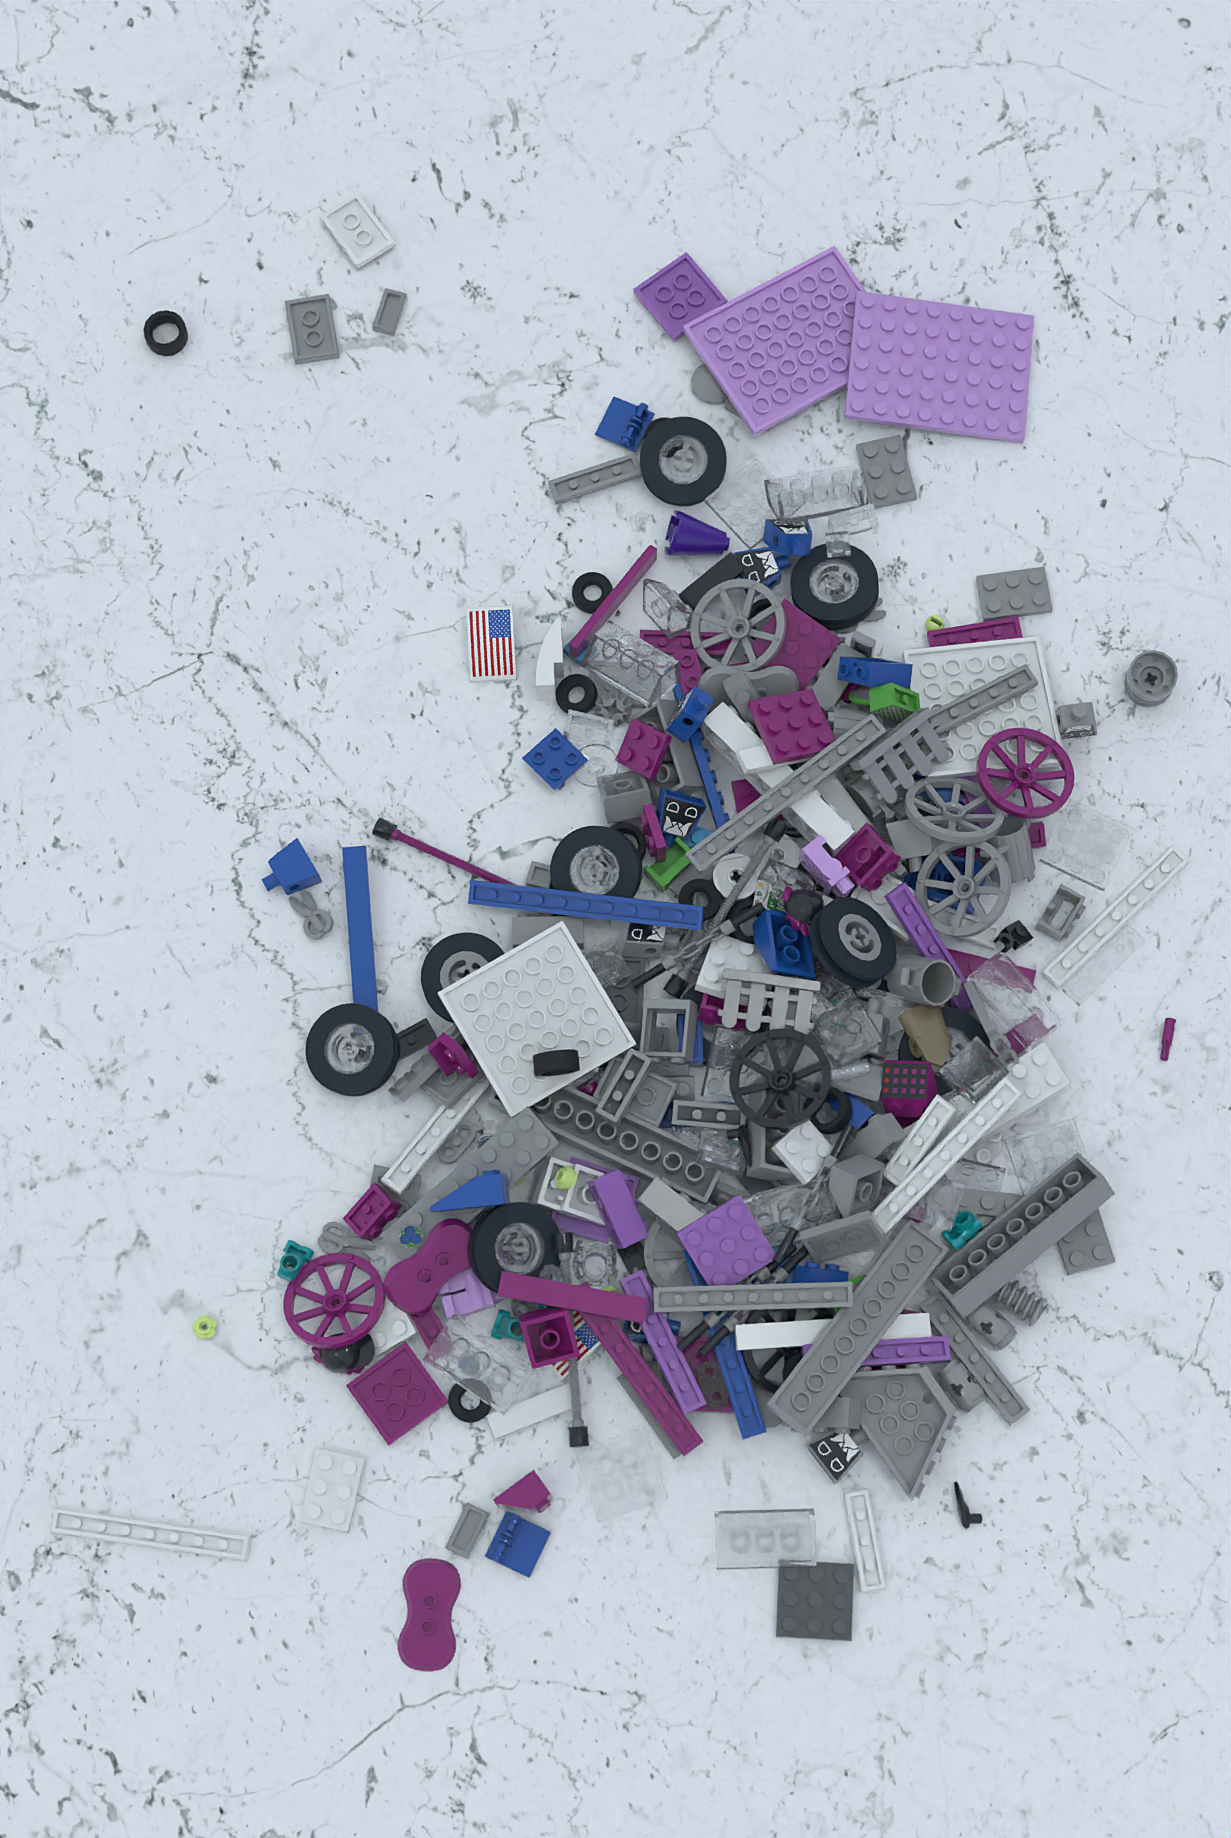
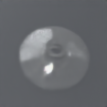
M591 744L579 750L588 761L573 773L578 782L588 787H599L613 780L617 774L619 764L617 756L612 749L602 744ZM594 767L600 768L598 771H592Z

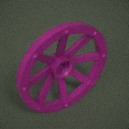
M1010 728L996 733L984 744L976 763L977 779L985 796L1000 810L1019 818L1038 819L1054 814L1066 803L1074 787V769L1065 750L1051 737L1033 729ZM1017 739L1018 765H1015L998 744L1007 740ZM1025 740L1036 742L1045 747L1031 764L1026 763ZM991 750L1010 772L986 768L987 758ZM1050 753L1056 757L1062 768L1060 771L1036 772L1037 767ZM989 777L1009 780L1012 783L999 794L992 786ZM1064 779V787L1061 795L1058 796L1035 781ZM1029 788L1052 801V803L1034 808ZM1016 789H1021L1025 807L1011 803L1006 798Z
M331 1253L320 1256L305 1264L294 1281L289 1282L283 1301L286 1321L293 1333L300 1340L311 1346L332 1349L350 1345L368 1334L379 1321L385 1306L384 1284L375 1267L360 1256L349 1253ZM346 1264L339 1288L333 1289L324 1267ZM354 1267L363 1270L370 1276L369 1280L346 1294ZM316 1271L327 1291L324 1296L300 1287ZM372 1287H375L373 1306L350 1303ZM296 1294L323 1305L294 1315ZM354 1312L367 1314L368 1316L358 1327L352 1330L345 1313ZM327 1314L314 1335L304 1330L298 1324L299 1322ZM338 1317L345 1334L323 1337L334 1318Z

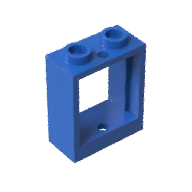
M840 656L837 680L877 687L894 683L910 688L913 664L883 658Z

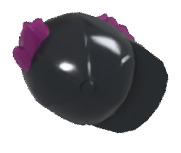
M787 885L782 895L784 900L783 907L787 912L785 919L791 921L793 930H800L804 936L809 937L812 919L816 913L825 907L824 900L814 891L808 889L793 891Z
M341 1332L334 1335H330L328 1337L339 1336L345 1333ZM366 1334L360 1340L344 1347L332 1349L312 1347L311 1349L315 1354L313 1356L315 1361L323 1364L324 1367L332 1372L346 1373L348 1375L352 1373L360 1374L362 1369L371 1363L375 1355L374 1341L370 1334Z

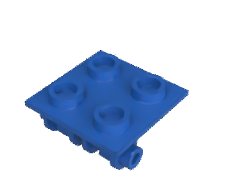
M613 396L595 435L636 452L644 437L645 430L651 423L655 413L648 411L649 406L645 403H640V405L636 406Z
M556 728L522 757L553 790L557 788L559 790L562 789L566 784L565 781L588 761Z
M506 1511L485 1557L530 1578L551 1532L514 1513Z

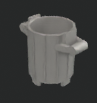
M861 705L859 710L832 706L829 709L823 708L822 710L835 740L870 714H873L883 726L882 716L871 713L870 705Z
M900 757L904 765H906L907 763ZM885 765L881 770L891 783L895 779ZM846 767L844 769L846 783L843 784V787L862 813L874 821L875 824L882 818L887 823L896 822L894 811L890 809L906 798L908 790H903L898 785L894 789L897 793V800L894 803L887 804L882 799L877 800L874 795L877 794V791L869 779L864 780L861 776L862 774L858 776L851 767Z
M1008 814V817L1003 820L1000 831L985 842L994 846L1005 858L1011 873V883L1025 880L1026 878L1030 882L1035 878L1034 872L1036 869L1028 833L1031 821L1030 819ZM990 822V823L986 824L985 826H983L982 829L988 827V826L991 825L993 822ZM980 850L981 857H986L988 863L992 857L984 850ZM996 866L989 873V876L1000 887V874Z
M900 955L896 959L893 969L884 976V980H887V987L893 998L900 1001L935 1006L943 1005L951 997L960 995L962 979L955 975L951 964L943 961V959Z

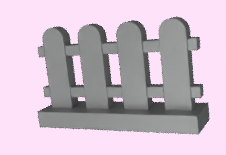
M929 707L917 709L849 762L854 771L863 770L864 774L861 776L864 780L869 779L877 791V794L874 795L877 800L882 799L887 804L894 803L897 800V793L894 789L898 785L903 790H908L915 784L912 774L917 772L920 776H928L932 772L930 760L934 758L936 762L941 763L949 759V752L946 749L949 744L947 741L942 742L933 729L936 726L934 721L929 722L927 720L933 716ZM913 730H915L916 733L914 735H911L910 733ZM920 738L929 750V753L926 755L923 754L916 743ZM898 743L899 746L894 749L893 746ZM902 752H904L912 764L909 769L906 768L898 756ZM881 757L882 760H880L878 763H876L875 760H876L877 758ZM885 765L895 779L891 783L881 770Z
M730 968L722 970L721 979L727 980L726 985H721V991L725 992L723 1010L718 1009L717 1016H722L721 1023L725 1028H732L735 1026L737 1019L746 1020V1029L751 1032L757 1031L760 1028L761 1022L770 1023L769 1030L784 1029L785 1026H792L793 1030L800 1031L806 1035L809 1029L813 1030L814 1023H810L812 1005H817V998H813V993L820 991L821 982ZM742 982L750 983V989L741 988ZM766 986L774 987V992L765 991ZM789 990H798V996L789 995ZM740 994L749 995L747 1013L738 1012ZM764 998L773 999L771 1017L762 1016ZM788 1001L797 1002L794 1020L786 1019Z

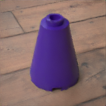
M673 511L675 516L672 515L669 521L666 540L670 543L669 547H665V555H722L724 551L728 550L730 538L727 537L726 532L681 511Z

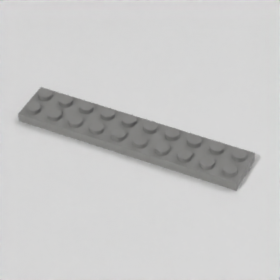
M910 1219L853 1292V1307H842L765 1407L806 1437L936 1268L949 1248Z

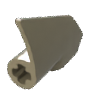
M923 1004L903 1012L898 1019L906 1034L910 1037L909 1048L913 1056L916 1058L923 1056L925 1061H929L931 1065L942 1068L952 1047L940 1005L931 1006Z

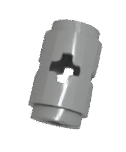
M988 1301L983 1302L966 1316L969 1320L968 1323L992 1347H997L1000 1351L1017 1335V1332L1014 1330L1015 1327Z
M954 1359L937 1373L940 1378L938 1381L961 1410L964 1408L968 1413L986 1399V1396L983 1394L985 1391L962 1362L959 1363Z

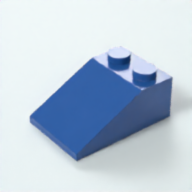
M929 855L922 856L923 863ZM947 855L960 873L965 875L966 858ZM939 860L934 866L929 879L953 883L955 878L943 862ZM974 860L973 878L984 867L979 860ZM908 868L909 874L905 876L903 883H906L908 887L916 891L919 871L910 873ZM985 877V878L983 879V881L979 884V886H983V885H984V882H985V880H986V877ZM927 887V899L937 903L954 894L951 890ZM960 900L949 907L957 910ZM969 901L965 913L973 915L975 909Z
M765 909L754 921L752 927L754 943L770 971L814 980L816 976L810 936H804L800 930H793L791 921L785 919L787 913Z
M500 1170L482 1171L483 1176H476L430 1206V1212L509 1204L507 1175L501 1174Z

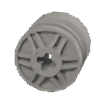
M1156 650L1145 651L1137 655L1130 664L1124 680L1125 692L1129 699L1135 704L1146 708L1157 707L1164 703L1171 695L1177 682L1178 672L1176 664L1167 654ZM1147 678L1149 681H1154L1152 686L1150 683H1145Z

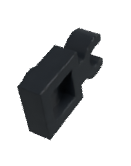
M1017 920L1005 927L993 942H1002L1005 947L1001 952L1006 953L1011 948L1016 951L1028 944L1034 937L1020 920Z

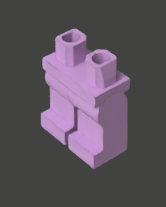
M819 835L802 849L798 861L816 882L824 887L823 892L827 896L833 893L837 898L847 897L855 886L848 878L850 870L846 866L842 869L840 861L832 858L824 849L826 840Z
M472 1267L453 1276L440 1290L444 1310L449 1322L488 1308L496 1307L495 1303L506 1299L497 1296V1293L486 1288L478 1280Z

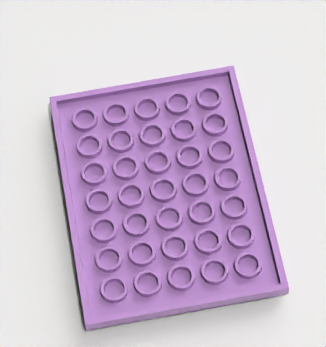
M833 246L683 325L682 330L753 436H756L847 387L855 295L857 291L866 292V290L837 248Z
M857 291L855 295L844 419L1023 443L1025 440L1034 315Z

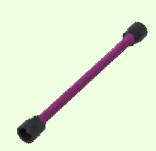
M381 817L375 823L372 834L387 841L392 839L395 841L400 840L402 843L408 844L422 852L424 851V853L427 852V854L435 856V858L446 863L454 864V866L462 868V870L471 874L473 873V875L481 877L486 881L513 884V882L505 880V878L502 879L500 876L494 875L480 867L478 868V866L475 867V865L467 863V861L458 857L456 858V856L445 851L437 850V848L429 846V844L407 834L405 835V833L402 834L401 830L397 829V825Z

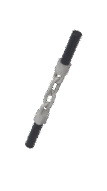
M759 902L735 918L721 923L712 929L706 937L686 945L675 956L669 955L661 960L660 964L632 980V984L636 989L666 970L668 972L678 966L677 963L679 961L694 956L701 951L702 947L710 942L718 941L734 932L735 928L765 910L763 904ZM720 929L723 934L716 937L713 933ZM695 945L697 950L687 955L685 950Z
M846 1123L830 1155L827 1154L817 1173L818 1182L814 1189L806 1193L801 1202L802 1211L800 1215H794L790 1228L773 1258L775 1262L782 1264L798 1232L800 1233L806 1223L803 1219L804 1216L815 1207L819 1199L818 1191L822 1183L830 1179L829 1173L826 1178L821 1173L824 1168L831 1170L832 1165L839 1162L838 1158L855 1129L851 1124ZM811 1194L812 1197H816L809 1208L805 1203Z
M793 1244L783 1262L797 1250ZM773 1260L754 1272V1275L743 1285H753L750 1282L755 1278L758 1280L755 1284L763 1283L780 1264ZM730 1310L722 1311L719 1315L716 1314L718 1311H710L699 1325L676 1344L678 1349L682 1352L685 1351L709 1328L712 1329L719 1323L720 1319Z
M805 1245L771 1275L772 1280L768 1284L783 1283L789 1276L788 1274L795 1268V1265H798L810 1253ZM736 1310L722 1324L723 1326L698 1350V1353L705 1358L729 1333L732 1334L735 1331V1325H741L746 1320L749 1310ZM740 1312L744 1316L738 1321L735 1316Z

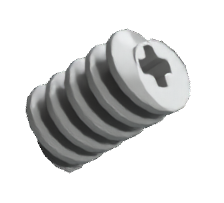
M1017 1280L1012 1284L1009 1281L996 1292L995 1295H998L996 1303L999 1304L1005 1300V1310L1013 1306L1012 1314L1016 1315L1021 1311V1321L1029 1317V1326H1033L1048 1304L1043 1306V1297L1035 1301L1036 1292L1026 1295L1027 1286L1019 1290L1020 1281Z

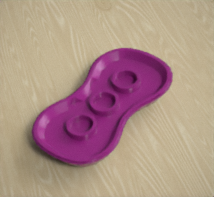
M449 1218L439 1222L430 1231L424 1245L416 1254L390 1268L384 1279V1291L395 1307L407 1314H418L426 1311L433 1305L441 1288L449 1279L471 1268L468 1244L472 1228L467 1223L456 1218Z
M434 1558L417 1560L407 1568L403 1577V1592L407 1602V1618L399 1635L398 1653L406 1666L418 1671L441 1670L450 1664L455 1655L456 1639L452 1629L451 1615L460 1592L461 1579L456 1567L448 1561Z

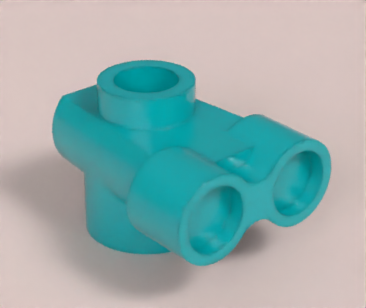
M961 1211L953 1219L955 1225L948 1227L941 1235L957 1251L965 1245L967 1240H971L978 1235L983 1225L969 1211Z
M288 1240L283 1249L285 1255L280 1260L277 1276L293 1282L305 1262H310L314 1251L299 1245L295 1241Z
M499 1309L490 1337L499 1340L504 1337L525 1342L523 1333L519 1336L514 1334L515 1328L521 1327L519 1319L510 1316V1312Z

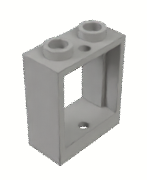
M645 999L640 1053L651 1058L653 1064H661V1061H670V1064L684 1065V1061L693 1062L698 1005L692 1000ZM657 1013L686 1014L682 1052H654Z

